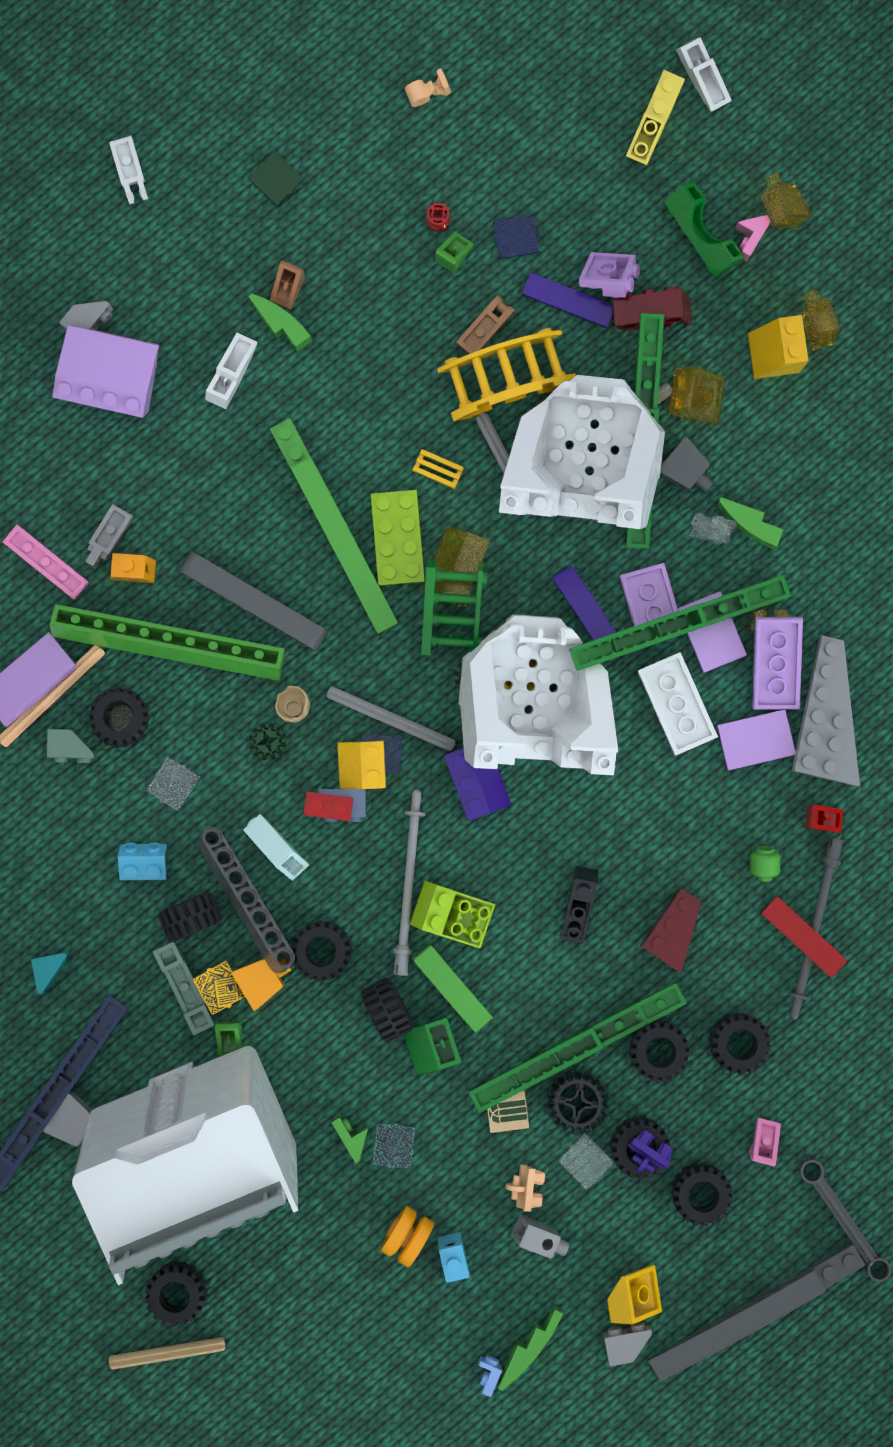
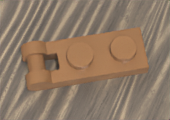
M496 296L458 339L456 344L467 354L483 349L516 310L511 306H506L503 303V299ZM496 309L502 313L499 318L493 314Z

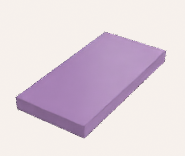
M755 617L753 710L800 709L802 617Z
M48 632L0 673V721L5 727L13 723L78 668L57 640L52 637L51 633Z

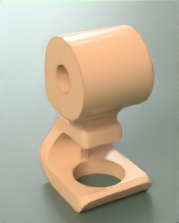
M442 69L437 70L438 78L434 83L431 80L426 84L423 80H416L405 87L412 107L429 102L430 95L432 94L447 96L451 93Z

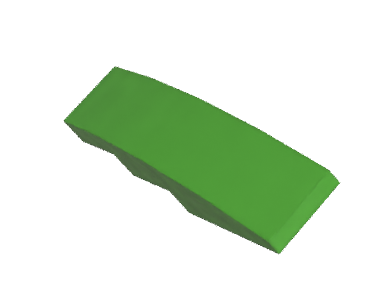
M431 944L412 959L475 1033L493 1018Z
M553 1305L544 1326L535 1322L526 1344L519 1340L516 1341L497 1383L499 1390L503 1391L537 1358L562 1318V1308Z

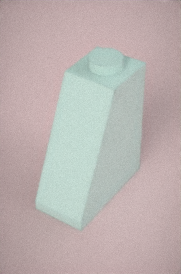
M261 814L251 819L247 827L243 829L274 866L292 881L309 866L307 861Z

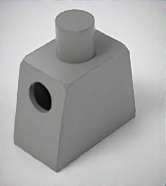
M72 1091L66 1096L43 1131L78 1147L83 1142L92 1109Z
M523 1214L519 1215L511 1233L512 1238L519 1247L548 1258H552L554 1253L565 1256L569 1248V1242L561 1240V1236L555 1229Z

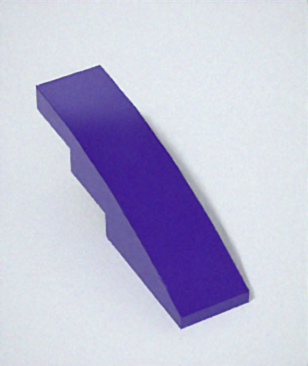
M572 566L552 578L592 641L616 633Z

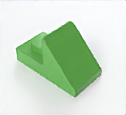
M339 1115L331 1123L354 1162L357 1163L360 1161L369 1125L352 1135L351 1131L354 1129L347 1118L343 1120L342 1116Z

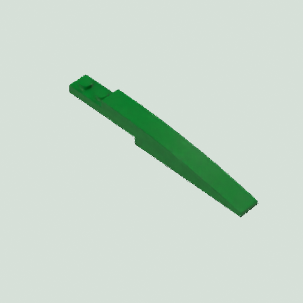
M640 313L633 392L658 423L664 314ZM652 506L647 527L642 529L626 528V548L649 549Z
M782 575L570 648L569 651L575 669L579 671L791 597L785 577Z
M674 982L543 1050L470 1090L468 1093L478 1112L481 1113L604 1049L605 1046L686 1005L687 1002L677 983Z

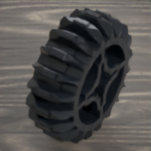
M571 1070V1078L568 1079L566 1074L563 1073L561 1074L564 1080L562 1083L558 1079L554 1080L558 1086L557 1089L552 1086L549 1087V1091L554 1093V1096H546L548 1101H553L552 1104L546 1105L547 1110H555L549 1114V1117L553 1119L558 1116L555 1125L559 1126L563 1122L562 1130L564 1132L568 1130L569 1126H572V1134L576 1133L577 1127H580L581 1134H585L584 1126L588 1125L589 1130L593 1131L594 1127L591 1123L595 1122L600 1126L602 1123L597 1117L606 1118V1113L602 1112L601 1109H609V1105L602 1103V1101L608 1100L609 1096L606 1094L601 1095L606 1090L605 1086L597 1088L601 1082L599 1078L591 1082L593 1078L592 1073H589L585 1079L583 1070H580L579 1077H576L574 1070ZM577 1084L573 1094L560 1096L566 1087ZM584 1084L594 1090L597 1101L584 1097ZM579 1094L581 1101L585 1103L582 1106L580 1105L576 1112L574 1103L570 1101L578 1097ZM558 1103L572 1108V1120L566 1118L560 1112ZM595 1108L588 1118L579 1121L583 1110Z

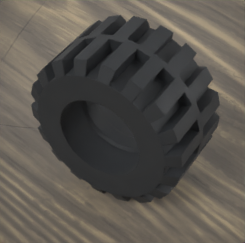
M114 687L112 690H104L105 692L99 694L95 702H92L91 710H89V722L92 731L104 744L115 748L122 746L125 748L129 747L132 743H137V740L144 736V732L148 728L149 714L145 702L136 692H132L128 688L120 689V687ZM119 704L129 707L133 713L132 724L122 731L110 729L105 721V715L109 708Z
M209 892L167 908L157 915L168 942H175L220 923L223 919L213 893Z
M317 921L305 926L296 935L292 944L295 967L300 970L299 972L302 975H306L311 980L323 981L337 977L350 961L352 951L350 939H348L346 932L340 926L328 921ZM318 937H326L335 945V956L330 963L325 965L314 963L308 955L309 944Z
M388 977L361 989V996L379 1035L385 1042L388 1043L413 1030V1023L395 985Z
M732 1013L730 1016L722 1017L719 1023L716 1022L714 1025L715 1029L711 1030V1040H709L710 1051L715 1060L730 1072L746 1074L745 1072L752 1073L755 1072L757 1067L761 1068L763 1066L764 1060H768V1051L771 1052V1046L769 1045L771 1037L767 1033V1028L756 1018L745 1013ZM737 1030H746L753 1038L752 1048L748 1054L742 1057H735L727 1049L728 1038Z
M656 1020V1022H651L633 1033L632 1041L629 1043V1056L634 1067L645 1078L656 1082L657 1080L666 1082L670 1078L673 1080L678 1073L681 1074L684 1071V1066L688 1065L689 1061L687 1059L690 1056L689 1043L683 1032L671 1023ZM657 1037L668 1039L673 1047L670 1059L663 1064H653L646 1056L648 1043Z
M635 1116L631 1120L626 1119L622 1121L623 1124L618 1125L615 1128V1133H612V1141L610 1143L611 1155L616 1166L624 1174L626 1173L631 1178L638 1177L639 1180H644V1177L650 1179L654 1177L653 1174L661 1173L662 1170L654 1165L655 1169L652 1173L645 1168L641 1173L636 1171L638 1163L628 1156L626 1148L630 1139L639 1135L643 1130L648 1131L654 1136L652 1140L654 1144L653 1150L656 1151L662 1142L671 1147L666 1132L654 1120H649L647 1117L637 1118Z
M702 1162L700 1165L692 1163L691 1167L687 1168L685 1166L682 1168L683 1172L677 1173L675 1176L676 1181L672 1182L673 1191H671L673 1204L679 1214L687 1222L690 1221L696 1226L702 1224L703 1227L708 1226V1223L717 1224L719 1218L723 1220L726 1217L725 1212H729L731 1209L730 1202H733V1196L731 1195V1192H733L732 1187L725 1175L711 1164L709 1166ZM703 1181L711 1183L715 1188V1196L711 1203L703 1207L692 1205L688 1198L692 1186Z
M177 1261L172 1262L170 1265L165 1264L155 1272L149 1281L145 1292L147 1293L145 1303L149 1304L147 1308L149 1313H154L153 1318L155 1320L158 1318L162 1320L161 1324L171 1323L170 1327H176L177 1324L181 1326L186 1325L188 1321H193L202 1310L207 1296L205 1288L207 1283L206 1280L202 1279L203 1274L200 1271L198 1273L195 1271V1266L191 1265L189 1267L187 1262L183 1261L181 1264H177ZM170 1282L182 1283L189 1291V1301L181 1306L170 1304L164 1297V1286Z

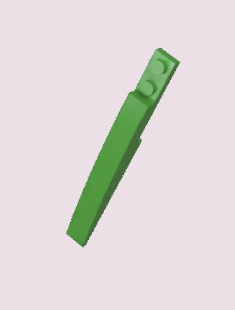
M289 418L270 428L377 634L397 625L398 622L291 419Z

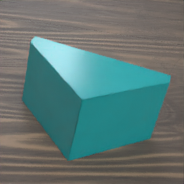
M63 952L31 959L36 989L39 994L46 993L71 956V953Z

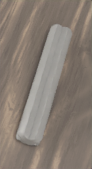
M482 413L476 417V422L503 473H505L509 455L487 413Z

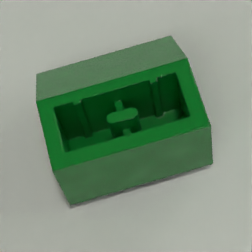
M447 1015L413 1026L412 1031L404 1034L417 1075L442 1070L462 1063Z

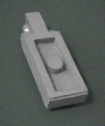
M112 504L89 541L90 545L87 550L91 553L85 562L96 568L101 558L106 560L119 542L133 516Z

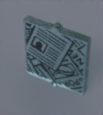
M377 1123L372 1165L389 1166L390 1169L394 1167L411 1169L415 1127L400 1126L398 1123L394 1125Z

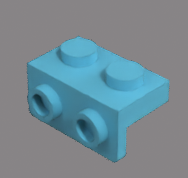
M157 842L149 844H121L118 852L120 880H166L167 844H159Z

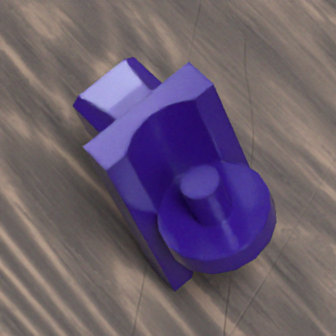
M643 1130L636 1138L630 1140L627 1147L636 1152L632 1157V1160L638 1163L636 1171L641 1173L645 1168L652 1173L655 1169L654 1165L662 1170L668 1168L671 1163L669 1159L673 1148L662 1142L656 1151L653 1150L649 1145L654 1136L646 1130Z

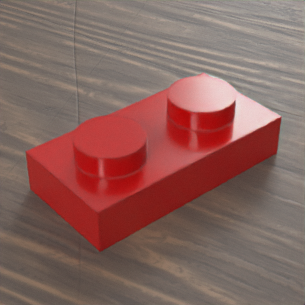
M307 792L303 815L351 821L354 798Z

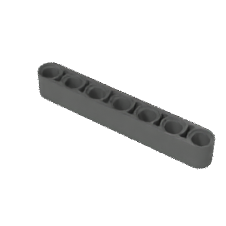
M192 551L179 570L187 577L314 651L318 650L328 633L323 627Z
M215 827L207 828L198 840V847L270 969L275 973H284L295 960L292 949L222 832ZM205 837L213 838L215 844H209ZM217 857L225 858L227 864H221ZM229 877H236L239 884H233ZM241 896L248 897L251 904L243 903ZM253 916L260 917L262 924L255 923ZM265 936L272 937L274 944L267 943ZM277 956L284 957L286 965L280 964Z

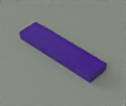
M530 273L522 292V296L606 329L614 313V306L612 304L534 273Z

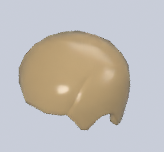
M290 685L287 686L286 690L277 695L275 709L277 715L285 722H299L307 716L311 705L305 691L298 686Z

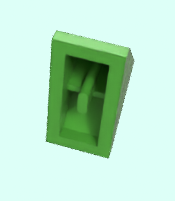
M454 232L436 250L435 262L455 274L474 243Z
M223 1021L215 1024L219 1057L242 1048V1021Z

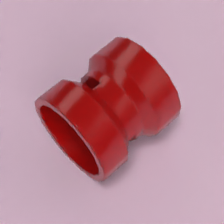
M442 203L430 205L427 210V225L431 230L440 232L448 227L450 214L447 206Z

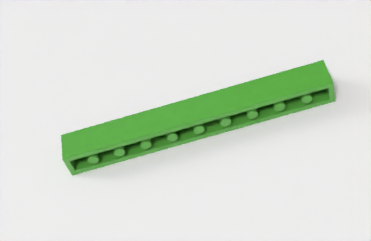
M55 604L49 624L52 637L277 681H280L284 665V648Z

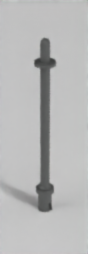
M829 837L826 856L822 858L825 870L811 927L818 934L834 869L841 864L839 858L844 843L843 840ZM805 953L795 992H789V996L794 997L790 1011V1018L792 1020L798 1019L803 999L809 1000V997L804 995L812 960Z

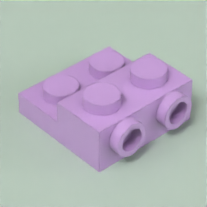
M591 252L579 278L580 287L591 289L602 288L603 296L626 298L628 292H633V278L638 279L640 266L636 264L635 255Z

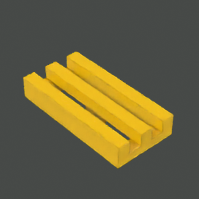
M421 449L412 471L455 489L464 467ZM423 458H429L435 462L456 470L457 473L455 474L442 467L423 460ZM424 465L454 478L453 482L448 481L419 467Z

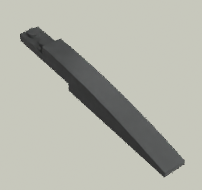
M850 1243L772 1290L767 1289L651 1357L648 1361L659 1380L662 1381L826 1292V1288L865 1266V1263L854 1244Z

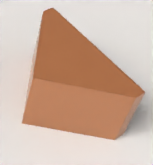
M281 261L270 301L291 309L305 279L303 269Z

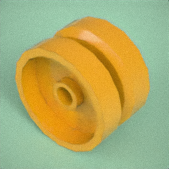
M406 1205L388 1229L380 1251L391 1257L401 1246L402 1248L398 1254V1263L409 1268L427 1241L435 1222L424 1216L413 1227L417 1211Z

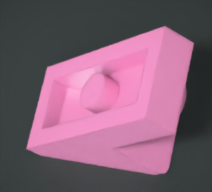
M770 214L737 223L735 229L746 235L739 247L745 257L744 261H748L773 218Z
M762 1118L757 1119L754 1140L749 1149L752 1161L775 1167L781 1128L780 1123Z

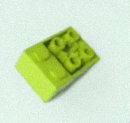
M424 881L410 925L423 931L481 948L495 904Z

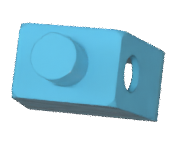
M457 1232L437 1237L446 1283L469 1278L470 1272L461 1233Z

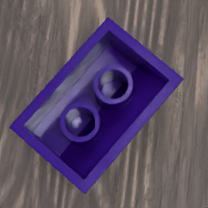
M464 748L444 755L468 821L512 805L498 767L497 769L473 768L465 760Z

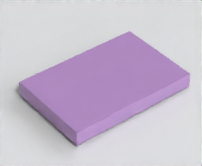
M664 563L619 576L633 626L678 611Z
M721 591L678 608V611L721 597ZM732 618L687 633L703 673L747 655Z
M785 710L717 725L727 771L795 755V748Z

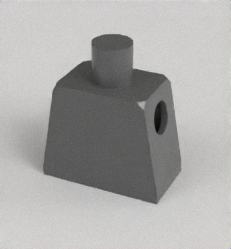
M687 437L681 441L661 465L660 477L685 492H688L694 484L703 492H706L714 483L704 474L710 463Z

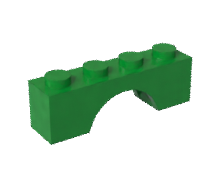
M695 182L682 185L664 203L668 207L669 213L680 225L683 234L692 243L695 252L705 262L707 270L714 277L723 275L745 257L733 239L720 240L713 237L707 231L702 216L707 200Z

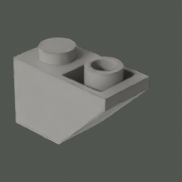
M107 301L76 304L71 307L59 323L66 331L69 324L97 331L102 323L105 324L109 321L113 308Z
M644 1322L631 1324V1328L626 1329L612 1327L607 1329L608 1332L603 1333L609 1366L634 1362L652 1335L649 1324L645 1325Z

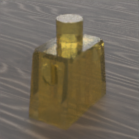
M778 173L766 178L765 181L769 188L762 193L761 198L772 226L796 228L813 216L795 184L782 182Z
M817 290L809 291L804 295L806 304L802 316L811 349L816 350L834 345L840 326L828 297L820 298Z

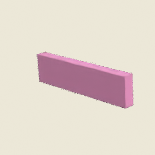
M16 525L3 540L5 545L72 599L76 600L89 584L85 578L19 525Z

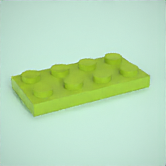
M417 490L371 494L378 585L389 586L425 582Z

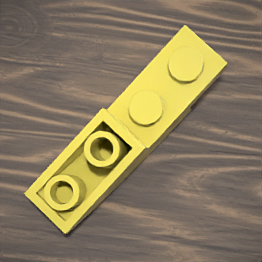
M663 70L626 157L644 165L648 164L685 81L684 78Z

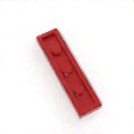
M776 897L761 913L831 978L848 961L779 897Z

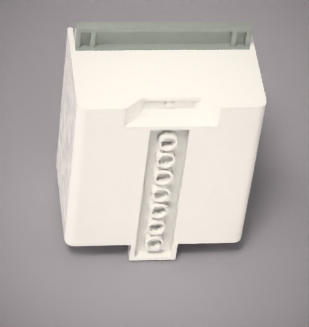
M242 1047L196 1067L193 1062H190L149 1079V1084L146 1088L91 1111L72 1184L117 1284L123 1283L125 1270L134 1266L135 1268L143 1267L149 1260L156 1257H167L173 1250L180 1247H191L197 1240L204 1237H215L221 1230L228 1227L237 1228L245 1220L252 1217L261 1218L269 1210L286 1204V1196L293 1212L298 1211L296 1142L260 1058L253 1047Z

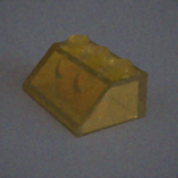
M446 527L434 558L436 560V568H441V571L478 573V565L484 560L490 540L470 532ZM440 580V582H435V590H439V593L470 595L475 582ZM453 603V604L458 605V606H461V607H463V608H465L466 605H467V604H461V603Z

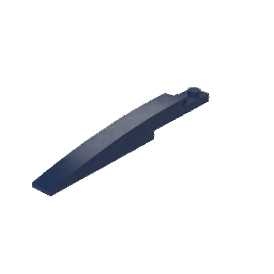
M110 995L1 1149L0 1193L33 1149L66 1096L73 1091L128 1010L126 1006Z

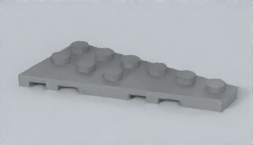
M822 635L819 636L792 771L860 787L845 645L843 640Z

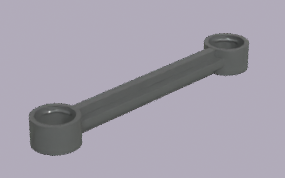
M814 1158L804 1159L799 1164V1175L804 1181L813 1185L850 1241L854 1244L856 1250L866 1263L865 1271L868 1276L876 1282L887 1280L891 1275L890 1264L883 1257L876 1254L824 1178L822 1164ZM814 1162L819 1166V1174L812 1179L806 1178L803 1173L804 1167L808 1163ZM876 1261H883L886 1264V1271L881 1276H873L871 1274V1265Z

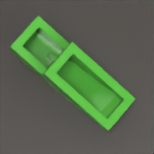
M255 294L248 296L251 304L276 339L285 334L297 352L312 342L310 334L287 311L263 297Z
M722 497L718 500L717 506L724 516L746 536L773 550L778 546L784 529L762 522L764 512Z

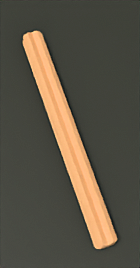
M94 645L75 663L78 666L76 670L0 734V744L8 747L105 655L104 650L100 646Z

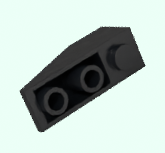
M575 866L560 939L583 944L598 885L599 870Z

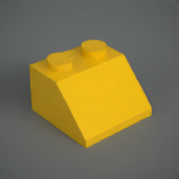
M384 740L338 742L340 789L386 788Z

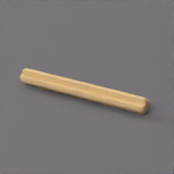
M223 1337L111 1355L109 1366L113 1370L221 1352L225 1350V1340Z

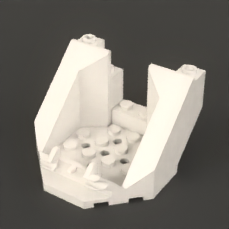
M576 375L570 381H564L546 400L521 417L501 483L499 513L532 514L549 517L561 515L595 519L600 523L616 524L618 527L645 528L647 527L657 481L660 478L665 431L656 422L625 380ZM593 420H598L599 427L596 429L591 427ZM569 440L574 443V447L570 450L566 448V442ZM590 443L596 444V451H589L588 446ZM614 445L619 447V453L616 455L611 452V448ZM588 466H591L594 469V473L592 475H588L586 473V468Z
M513 614L502 626L488 635L479 646L463 657L459 705L461 707L464 757L473 768L497 769L498 764L514 765L515 758L552 760L560 767L583 768L590 774L614 775L618 744L608 671L600 663L576 671L569 649L583 643L573 629L567 627L560 618ZM531 659L536 660L537 664L535 667L529 666ZM511 681V688L505 689L504 683ZM529 682H533L534 689L530 691L527 690V684ZM555 683L557 685L556 691L551 692L549 690V686ZM527 705L532 706L530 713H525L524 711Z

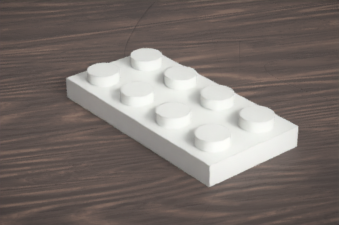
M681 652L637 671L674 756L718 737Z

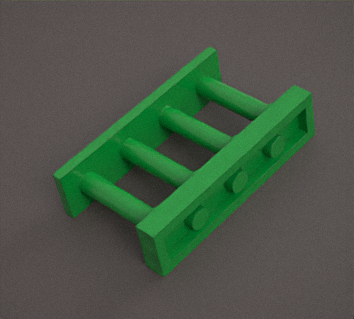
M427 559L421 655L430 656L431 648H436V646L467 647L474 650L483 641V637H479L482 585H487L488 571H483V563H479L478 573L441 571V568H436V560ZM440 580L477 582V594L439 593V590H435V582H440ZM439 602L476 604L475 617L438 615V612H433L434 604ZM437 624L474 626V638L437 636V634H432V627L437 626Z

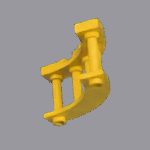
M551 328L540 330L537 334L502 342L459 359L458 357H453L444 361L445 365L438 368L437 371L438 373H451L460 401L459 409L451 412L453 421L469 420L492 410V405L503 401L508 404L526 398L528 393L537 391L539 395L553 392L564 381L573 379L576 374L566 375L564 371L562 372L552 341L562 335V331H552ZM544 343L554 374L551 378L545 379L544 376H541L532 345ZM520 347L523 348L532 376L531 383L523 385L516 383L506 352ZM497 354L507 386L506 390L494 394V391L490 389L481 360ZM469 364H473L482 392L481 399L475 402L469 401L459 371L460 368Z

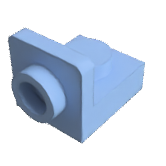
M487 1355L486 1358L480 1356L478 1365L489 1370V1372H484L480 1381V1385L483 1386L482 1394L491 1397L502 1372V1365L499 1364V1360Z

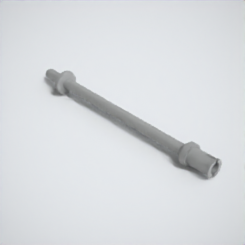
M418 789L412 792L411 811H405L406 815H410L399 944L393 949V953H395L393 974L408 976L409 955L412 954V950L408 946L419 816H425V813L420 812L421 791Z

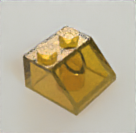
M699 367L675 368L668 413L682 419L718 424L725 379Z

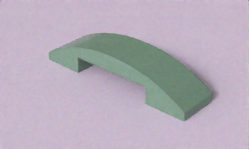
M171 942L152 951L184 1012L183 1015L193 1036L214 1026L215 1023L210 1011L192 981L194 977L176 943Z

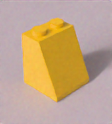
M802 315L778 318L748 333L754 379L797 374L807 364L808 354Z

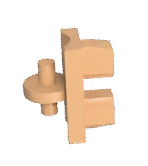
M520 1164L519 1175H514L513 1183H506L505 1189L512 1191L511 1199L516 1200L517 1208L531 1212V1208L542 1206V1194L533 1192L534 1184L543 1185L545 1173L528 1165Z

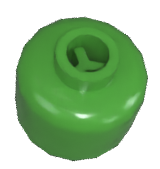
M772 846L756 847V850L750 855L751 874L758 877L759 881H772L773 877L780 874V853L775 851V848Z

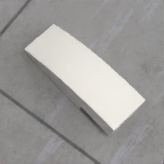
M701 37L676 49L686 72L710 112L732 101L713 58L710 59Z
M236 333L216 368V374L206 390L205 400L227 409L243 378L258 342Z

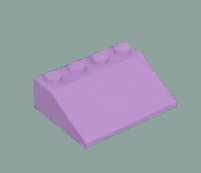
M69 324L55 375L52 397L143 418L150 408L159 345Z

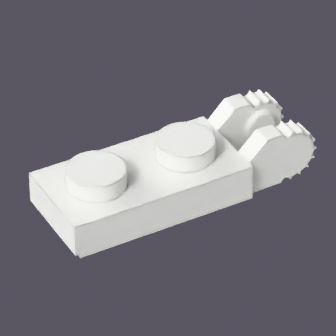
M132 136L109 142L121 185L125 189L129 204L134 203V195L130 189L131 185L138 184L140 196L143 200L148 199L144 185V176Z

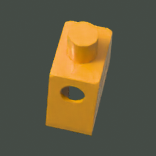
M113 553L110 580L154 583L156 560L145 555Z
M262 959L239 968L231 974L255 1011L284 986L280 977L290 972L291 968L289 967L287 971L281 974L275 973L270 969L266 960ZM282 959L279 963L286 965V960Z

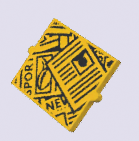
M227 961L213 968H207L206 972L192 979L211 1015L226 1007L231 1008V1004L245 997L231 974L232 970Z

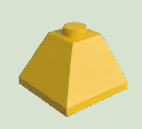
M655 1265L647 1266L620 1278L607 1299L611 1323L635 1324L662 1312Z

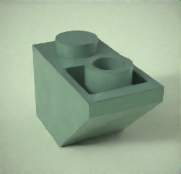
M48 729L47 757L53 758L54 763H68V758L77 759V763H91V759H97V753L76 731Z

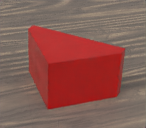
M807 805L805 828L841 833L843 810L819 805Z

